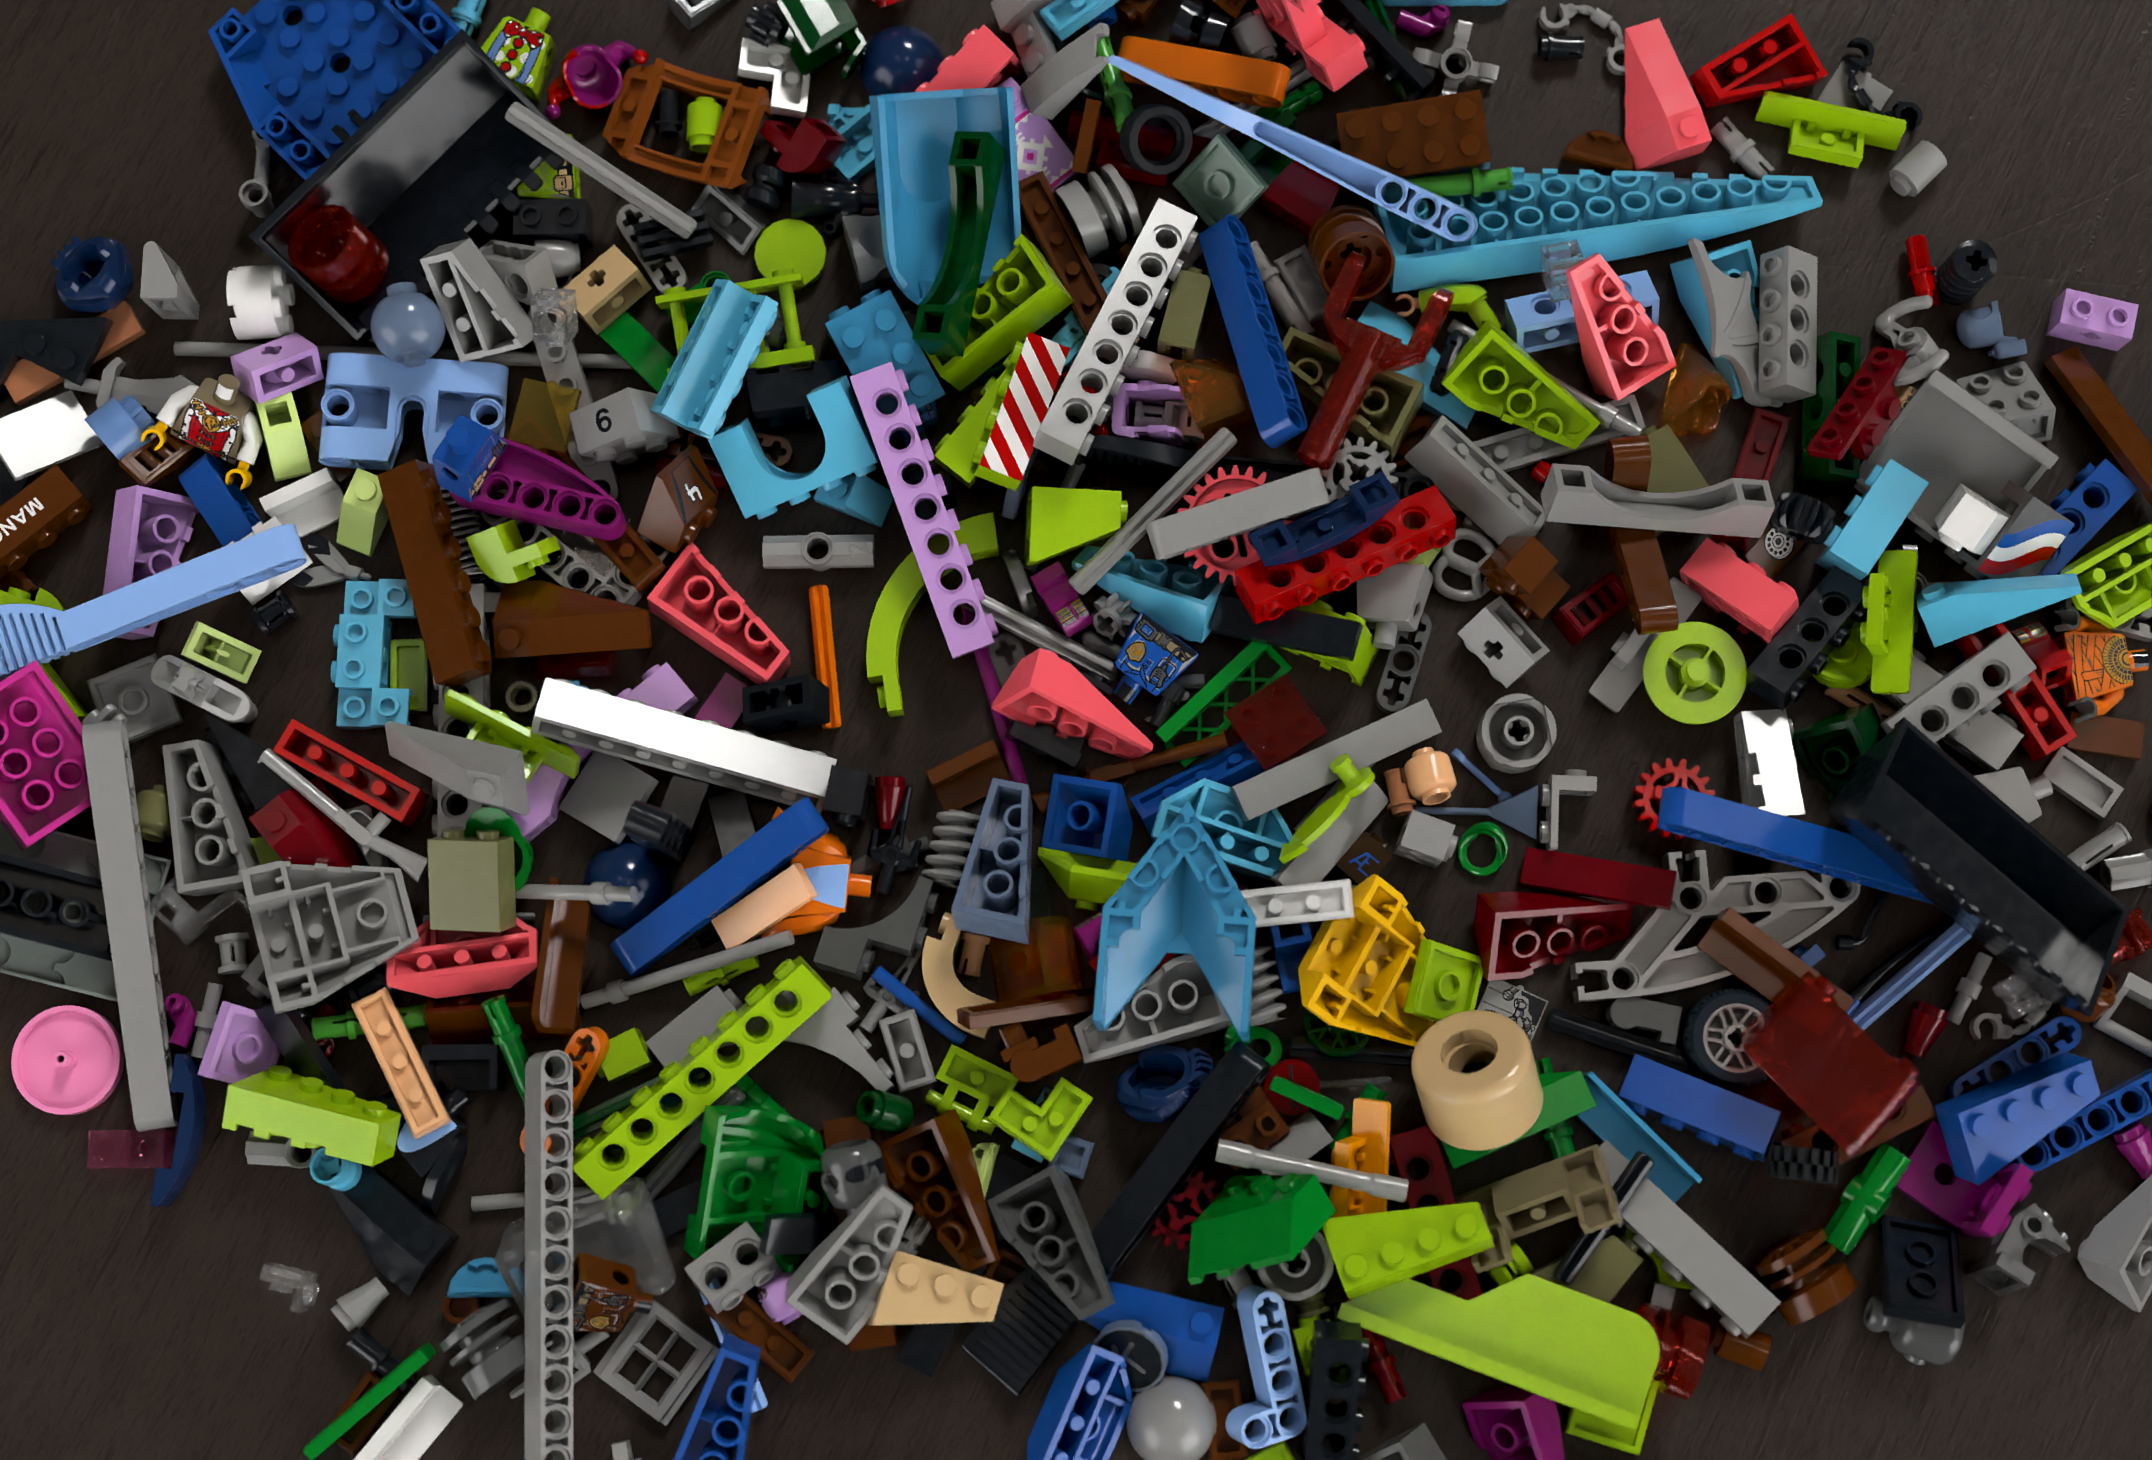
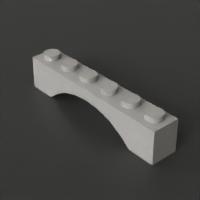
M1552 463L1541 492L1546 522L1761 538L1775 509L1768 480L1730 478L1718 484L1697 490L1676 493H1650L1614 484L1597 474L1589 466Z

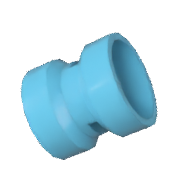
M325 1147L313 1155L309 1165L310 1174L315 1181L338 1191H347L356 1186L362 1174L360 1163L325 1155Z

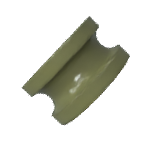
M1321 1291L1308 1299L1293 1301V1305L1299 1307L1297 1318L1303 1319L1331 1310L1330 1305L1324 1303L1326 1292Z

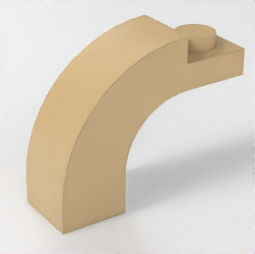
M945 912L938 928V933L943 934L941 941L927 936L924 943L922 972L925 986L933 1003L947 1020L959 1029L986 1040L991 1027L970 1030L957 1021V1009L994 1003L995 1001L970 992L958 980L955 972L954 958L963 930L956 929L952 913Z

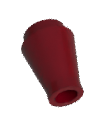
M875 776V785H872V791L878 817V829H892L907 787L905 786V777ZM899 822L897 829H901V822Z
M1920 1000L1917 1008H1912L1906 1044L1903 1050L1925 1059L1927 1052L1949 1023L1945 1021L1949 1012Z

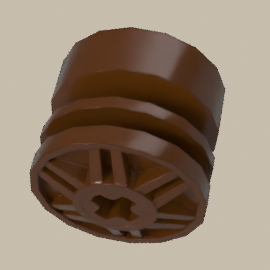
M1339 205L1325 211L1314 222L1308 234V250L1324 287L1334 297L1346 301H1360L1376 295L1388 284L1394 273L1395 256L1378 219L1368 209L1357 205Z
M1822 1227L1787 1238L1773 1247L1753 1267L1756 1275L1761 1278L1775 1273L1763 1285L1769 1291L1785 1286L1786 1291L1778 1298L1781 1303L1777 1308L1789 1326L1801 1324L1827 1311L1849 1296L1859 1285L1845 1262L1829 1266L1825 1265V1262L1835 1253L1836 1248L1833 1244H1827L1815 1249L1828 1236Z

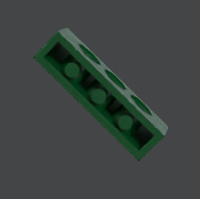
M1834 331L1817 336L1816 395L1803 399L1802 483L1834 488L1859 479L1860 459L1853 457L1850 447L1841 460L1810 456L1807 447L1860 369L1861 337Z

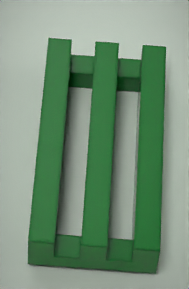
M1277 1074L1273 1076L1269 1085L1270 1090L1334 1119L1339 1120L1343 1113L1344 1107L1342 1103Z

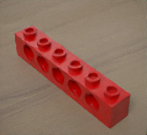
M1431 486L1401 499L1393 509L1371 526L1323 552L1301 560L1274 566H1264L1263 562L1259 560L1235 570L1236 592L1255 624L1266 620H1275L1283 615L1284 612L1300 605H1310L1317 598L1330 592L1342 591L1349 587L1351 583L1365 577L1377 576L1388 567L1400 562L1405 563L1413 560L1418 554L1432 548L1444 547L1456 538L1457 517L1437 486ZM1277 585H1285V587H1275V586H1277Z

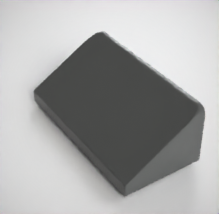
M707 185L691 209L704 208L705 218L709 226L743 256L756 245L763 230L772 224L754 207L747 204L733 189Z

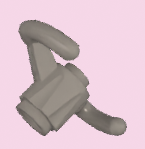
M1930 295L1916 296L1900 301L1884 311L1875 321V331L1891 341L1894 349L1906 351L1908 356L1907 361L1893 381L1895 386L1907 385L1927 378L1935 369L1939 370L1949 359L1948 351L1939 349L1924 328L1913 327L1906 329L1895 322L1899 317L1907 313L1930 308L1933 305V298Z

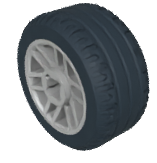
M1725 989L1700 999L1687 1013L1680 1035L1681 1049L1684 1052L1685 1058L1688 1059L1690 1069L1694 1074L1705 1082L1728 1090L1752 1087L1771 1076L1783 1058L1786 1043L1783 1023L1774 1007L1758 994L1743 989ZM1732 1034L1735 1039H1738L1737 1044H1733L1731 1040H1728V1035Z

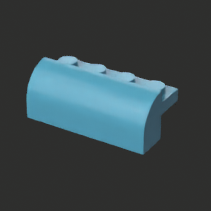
M716 279L650 411L696 435L712 440L725 421L726 411L732 399L736 397L742 387L743 377L749 365L757 358L760 344L766 332L770 330L776 320L779 303L768 296L752 294L730 280Z

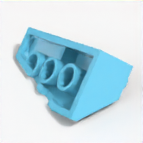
M1751 240L1707 252L1713 264L1727 276L1739 278L1742 272L1749 271L1752 281L1750 291L1751 307L1756 322H1759V309L1755 306V288L1760 287V274ZM1693 257L1670 264L1679 300L1733 399L1743 397L1738 376L1731 363L1725 357L1713 358L1711 356L1710 317Z

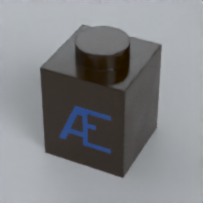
M1364 831L1334 866L1333 870L1342 878L1351 879V884L1357 886L1372 874L1377 875L1392 858L1393 855L1388 851L1390 845L1378 834L1373 832L1370 836Z

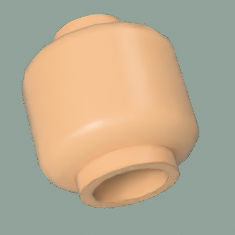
M1424 747L1414 751L1412 758L1404 766L1406 781L1412 798L1422 801L1425 805H1435L1451 797V792L1455 789L1457 780L1450 758L1446 753L1434 751L1432 747Z

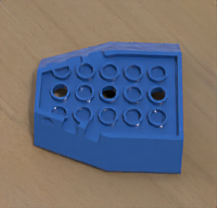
M260 0L244 17L232 7L208 33L254 130L304 180H307L344 144L331 130L336 124L339 127H343L350 134V137L360 128L350 120V116L347 114L349 111L354 109L367 121L461 29L432 0ZM295 10L303 12V18L300 23L294 26L287 25V17L291 12ZM340 58H350L351 64L349 69L343 73H336L334 70L335 63Z

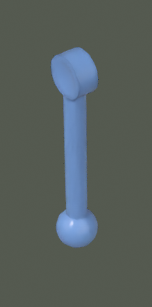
M1455 748L1450 753L1457 762L1464 765L1496 794L1499 802L1512 797L1511 793L1502 791L1460 750Z

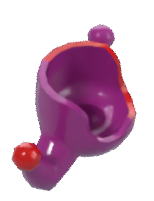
M622 40L614 41L603 48L594 44H582L574 47L566 54L561 63L560 76L547 89L548 107L545 110L547 117L552 120L559 118L561 115L559 108L561 102L570 97L580 106L588 109H600L610 105L618 97L622 89L623 78L619 66L630 59H633L637 65L645 64L648 60V54L643 49L637 50Z

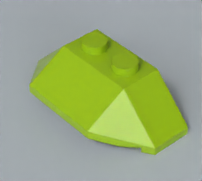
M2152 521L2108 541L2061 570L2060 574L2076 573L2083 593L2071 597L2076 609L2107 628L2113 629L2152 607Z
M1042 847L1038 848L1037 854L1069 901L1076 902L1075 908L1088 911H1097L1098 905L1104 906L1110 897L1115 895L1127 880V876L1138 864Z

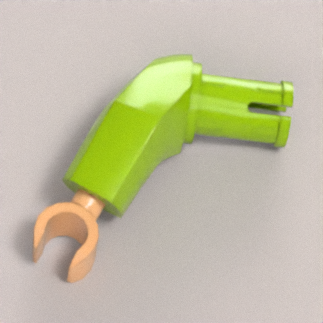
M1444 284L1419 290V297L1413 298L1408 294H1402L1395 299V301L1405 299L1411 304L1409 311L1397 313L1401 317L1410 316L1414 309L1418 308L1421 309L1423 314L1462 311L1463 314L1468 313L1478 329L1488 319L1497 327H1503V324L1500 323L1485 301L1488 292L1477 284Z

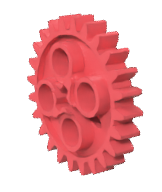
M1233 465L1231 475L1226 476L1223 468L1218 467L1217 479L1214 480L1206 473L1203 476L1206 485L1202 487L1196 483L1192 487L1196 493L1195 497L1185 494L1182 498L1189 505V508H1179L1177 513L1224 498L1225 494L1233 495L1263 485L1267 473L1263 472L1255 479L1252 478V467H1248L1245 475H1239L1237 465ZM1283 520L1285 526L1293 522L1290 520ZM1250 532L1241 534L1247 551L1246 557H1241L1236 536L1226 539L1233 546V553L1227 558L1216 556L1213 552V544L1186 552L1183 555L1184 558L1195 555L1197 560L1193 566L1194 570L1203 565L1207 567L1206 579L1216 572L1219 573V584L1222 585L1227 576H1232L1234 586H1236L1235 570L1261 560L1249 542L1248 534Z

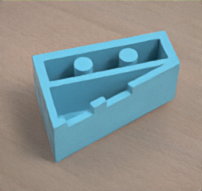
M1891 458L1882 467L1878 464L1874 466L1864 481L1868 485L1866 491L1861 497L1857 494L1854 496L1844 511L1847 518L1841 527L1835 525L1823 542L1827 547L1815 563L1827 571L1836 566L1860 581L1865 578L1929 484V482Z

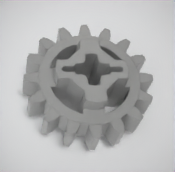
M1359 437L1354 446L1351 445L1348 438L1344 439L1341 450L1332 445L1328 451L1330 457L1323 456L1319 463L1325 468L1321 469L1320 472L1329 495L1330 504L1350 495L1349 486L1360 481L1352 482L1350 480L1351 475L1356 477L1361 474L1365 479L1374 475L1377 471H1383L1392 487L1396 486L1398 478L1389 475L1396 469V463L1386 464L1385 462L1389 455L1388 450L1379 454L1376 452L1378 442L1374 441L1369 447L1364 446L1363 437ZM1353 456L1363 457V458H1366V460H1365V459H1355ZM1334 467L1337 468L1336 472L1340 475V481L1336 486L1333 481Z

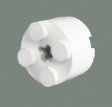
M279 265L241 266L229 270L226 284L227 305L233 306L236 317L230 318V322L238 340L281 338L294 333L293 319L289 315V306L295 304L294 288L292 284H286V272Z

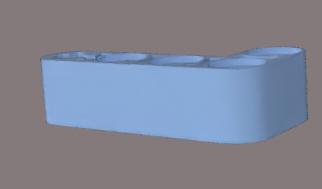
M1253 1284L1244 1287L1240 1291L1237 1298V1309L1256 1401L1234 1408L1227 1416L1226 1430L1228 1435L1247 1447L1259 1449L1299 1435L1306 1426L1307 1413L1283 1300L1276 1292ZM1272 1335L1270 1346L1264 1349L1265 1339ZM1279 1372V1380L1272 1386L1273 1376ZM1287 1409V1416L1284 1419V1421L1280 1423V1415L1283 1412V1410ZM1253 1420L1252 1430L1245 1435L1246 1425Z

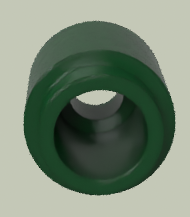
M878 1089L864 1092L856 1105L857 1117L866 1126L893 1134L904 1132L911 1125L914 1117L913 1106L908 1098Z

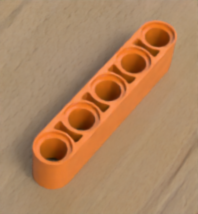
M1135 36L1123 37L1118 52L1119 57L1130 59L1222 100L1272 109L1282 107L1291 74L1290 68L1273 61ZM1120 69L1123 81L1151 86Z

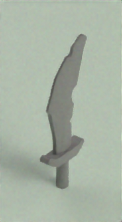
M116 357L104 368L101 380L86 378L83 385L79 386L64 379L65 389L97 394V408H100L113 397L119 402L127 395H130L143 408L146 407L149 412L156 415L159 414L173 393L189 385H196L182 375L174 378L140 380L120 377L121 370L126 366V363L119 357Z

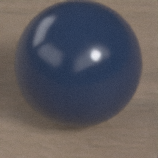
M911 26L887 28L875 35L865 48L860 64L862 83L870 96L915 92L922 83H929L939 73L937 69L944 60L942 51L935 40L920 29Z
M621 842L620 845L615 843L605 847L590 861L583 877V885H591L593 882H610L613 886H634L637 888L638 897L635 902L612 901L609 905H594L588 901L591 913L596 919L606 926L617 930H629L670 899L672 891L671 874L664 859L660 855L646 850L636 842Z

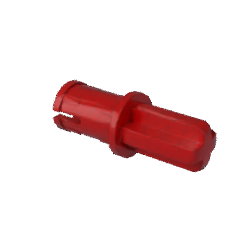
M1911 236L1906 240L1911 270L1907 273V277L1911 278L1914 297L1930 295L1933 298V305L1931 307L1939 305L1940 300L1934 276L1937 269L1931 266L1926 236Z

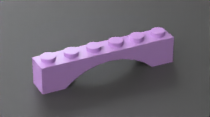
M667 662L662 666L659 664L654 665L643 674V682L633 690L627 688L616 696L626 700H640L647 704V706L661 710H675L683 715L699 702L697 697ZM560 742L571 747L580 756V765L594 752V750ZM543 763L527 784L529 814L523 816L507 812L515 820L522 836L529 842L557 820L562 797L571 780V777Z

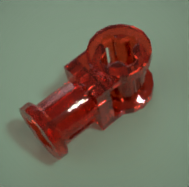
M2140 907L2129 912L2110 967L2118 961L2131 960L2152 948V930L2142 918L2143 911Z

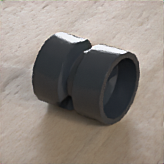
M1184 0L1174 20L1169 43L1221 52L1233 18L1215 10L1208 14L1205 11V6L1190 0ZM1196 24L1202 25L1199 35L1193 32Z

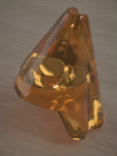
M1682 343L1675 357L1677 366L1672 368L1661 422L1669 424L1675 435L1679 437L1693 433L1709 435L1718 427L1721 407L1728 402L1732 395L1731 387L1695 346Z

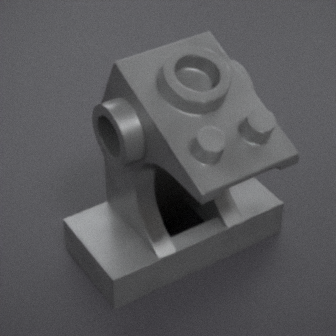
M2036 1203L2023 1207L2011 1214L2012 1218L2007 1228L2000 1235L1995 1234L1990 1239L1980 1260L1972 1262L1966 1276L1997 1296H2001L2028 1287L2036 1273L2023 1265L2022 1259L2024 1249L2028 1244L2038 1247L2053 1258L2064 1252H2070L2071 1248L2065 1242L2068 1236L2062 1231L2058 1233L2054 1228L2051 1216L2044 1209L2039 1208Z

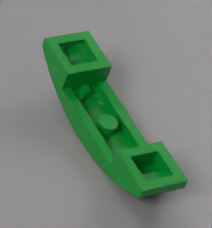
M625 311L597 336L658 394L668 375L667 369L672 367L675 358Z

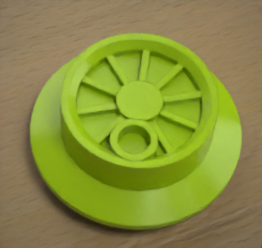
M1684 622L1678 624V629L1675 631L1662 632L1652 642L1645 655L1643 681L1648 696L1662 713L1681 723L1700 725L1721 719L1736 707L1746 688L1747 665L1739 645L1725 631L1708 623Z

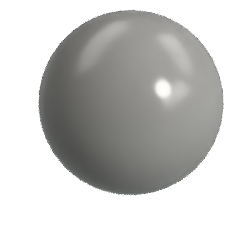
M1165 1375L1153 1388L1136 1392L1126 1420V1430L1131 1445L1144 1460H1199L1209 1450L1214 1431L1216 1434L1217 1416L1212 1400L1210 1403L1199 1384L1177 1375Z

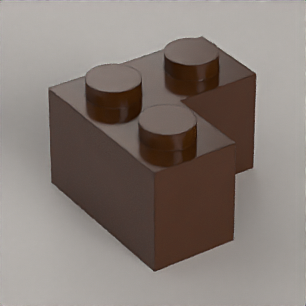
M1534 536L1506 537L1478 569L1486 577L1484 580L1486 586L1498 595L1503 594L1511 602L1510 607L1524 620H1542L1570 588L1552 569L1558 563V560Z

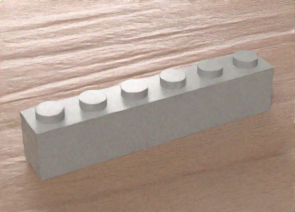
M1605 1140L1599 1146V1149L1606 1159L1610 1184L1613 1187L1630 1161L1611 1143ZM1647 1177L1644 1178L1620 1213L1622 1222L1614 1225L1618 1228L1625 1225L1635 1234L1632 1241L1647 1255L1654 1252L1664 1261L1661 1268L1677 1283L1683 1279L1693 1289L1690 1293L1692 1298L1704 1309L1708 1310L1712 1306L1722 1316L1719 1322L1729 1333L1736 1338L1739 1334L1748 1338L1781 1301Z

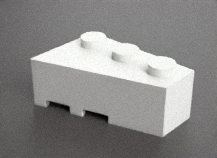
M1960 483L1934 520L1938 527V536L1941 537L1940 540L1958 552L1964 547L1973 553L1982 555L2011 515Z

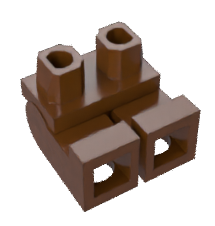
M1022 1022L1013 1023L999 1030L1007 1048L1000 1052L1003 1061L1008 1065L1010 1064L1011 1073L1014 1077L1024 1083L1038 1082L1084 1061L1067 1023L1053 1029L1057 1039L1041 1046L1038 1038L1035 1036L1029 1039Z
M1258 1086L1237 1115L1240 1120L1237 1121L1234 1118L1219 1139L1252 1145L1257 1149L1265 1150L1291 1130L1271 1104L1261 1087ZM1219 1139L1214 1144L1216 1149L1218 1147ZM1230 1165L1234 1171L1240 1168L1239 1166Z

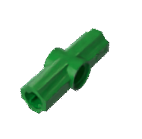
M1883 1142L1862 1174H1857L1843 1192L1840 1199L1841 1205L1824 1229L1828 1235L1825 1241L1833 1244L1836 1249L1849 1256L1862 1239L1870 1224H1875L1887 1209L1892 1199L1891 1193L1912 1161Z

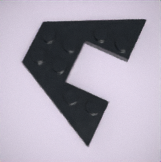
M106 317L0 321V396L5 388L6 380L20 357L74 384L82 386L114 321ZM0 458V504H5L31 484L39 472L15 481Z

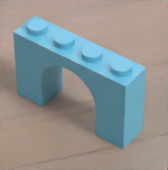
M846 375L817 387L806 395L822 428L826 443L822 462L811 471L791 473L779 469L772 464L763 452L748 418L718 430L712 440L708 439L745 519L755 514L758 519L765 518L778 511L776 505L788 500L791 506L811 497L809 491L822 487L825 492L843 484L842 477L855 473L858 478L877 469L875 463L880 459L859 402Z

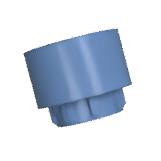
M127 395L119 402L115 397L111 398L84 419L119 461L131 451L151 441L149 437L155 434L148 433L146 439L141 442L142 433L148 427L155 426L156 422L139 402L130 395Z

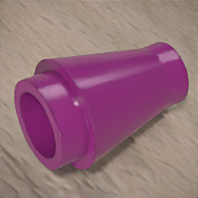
M2136 1120L2113 1132L2112 1135L2115 1138L2113 1141L2114 1146L2137 1170L2140 1177L2147 1179L2151 1176L2152 1137L2149 1127L2143 1126L2140 1120Z

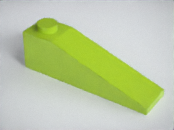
M1489 319L1463 346L1441 381L1443 386L1469 408L1479 412H1486L1500 418L1504 422L1516 424L1535 432L1536 435L1574 450L1601 423L1527 352Z

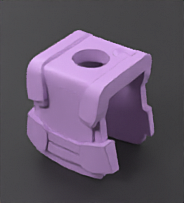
M1150 380L1137 381L1136 384L1123 383L1117 396L1113 398L1111 426L1113 433L1117 437L1150 441L1174 447L1183 445L1184 436L1178 428L1167 425L1131 426L1132 404H1136V401H1142L1143 404L1165 406L1166 400H1186L1185 391L1179 386L1158 384Z

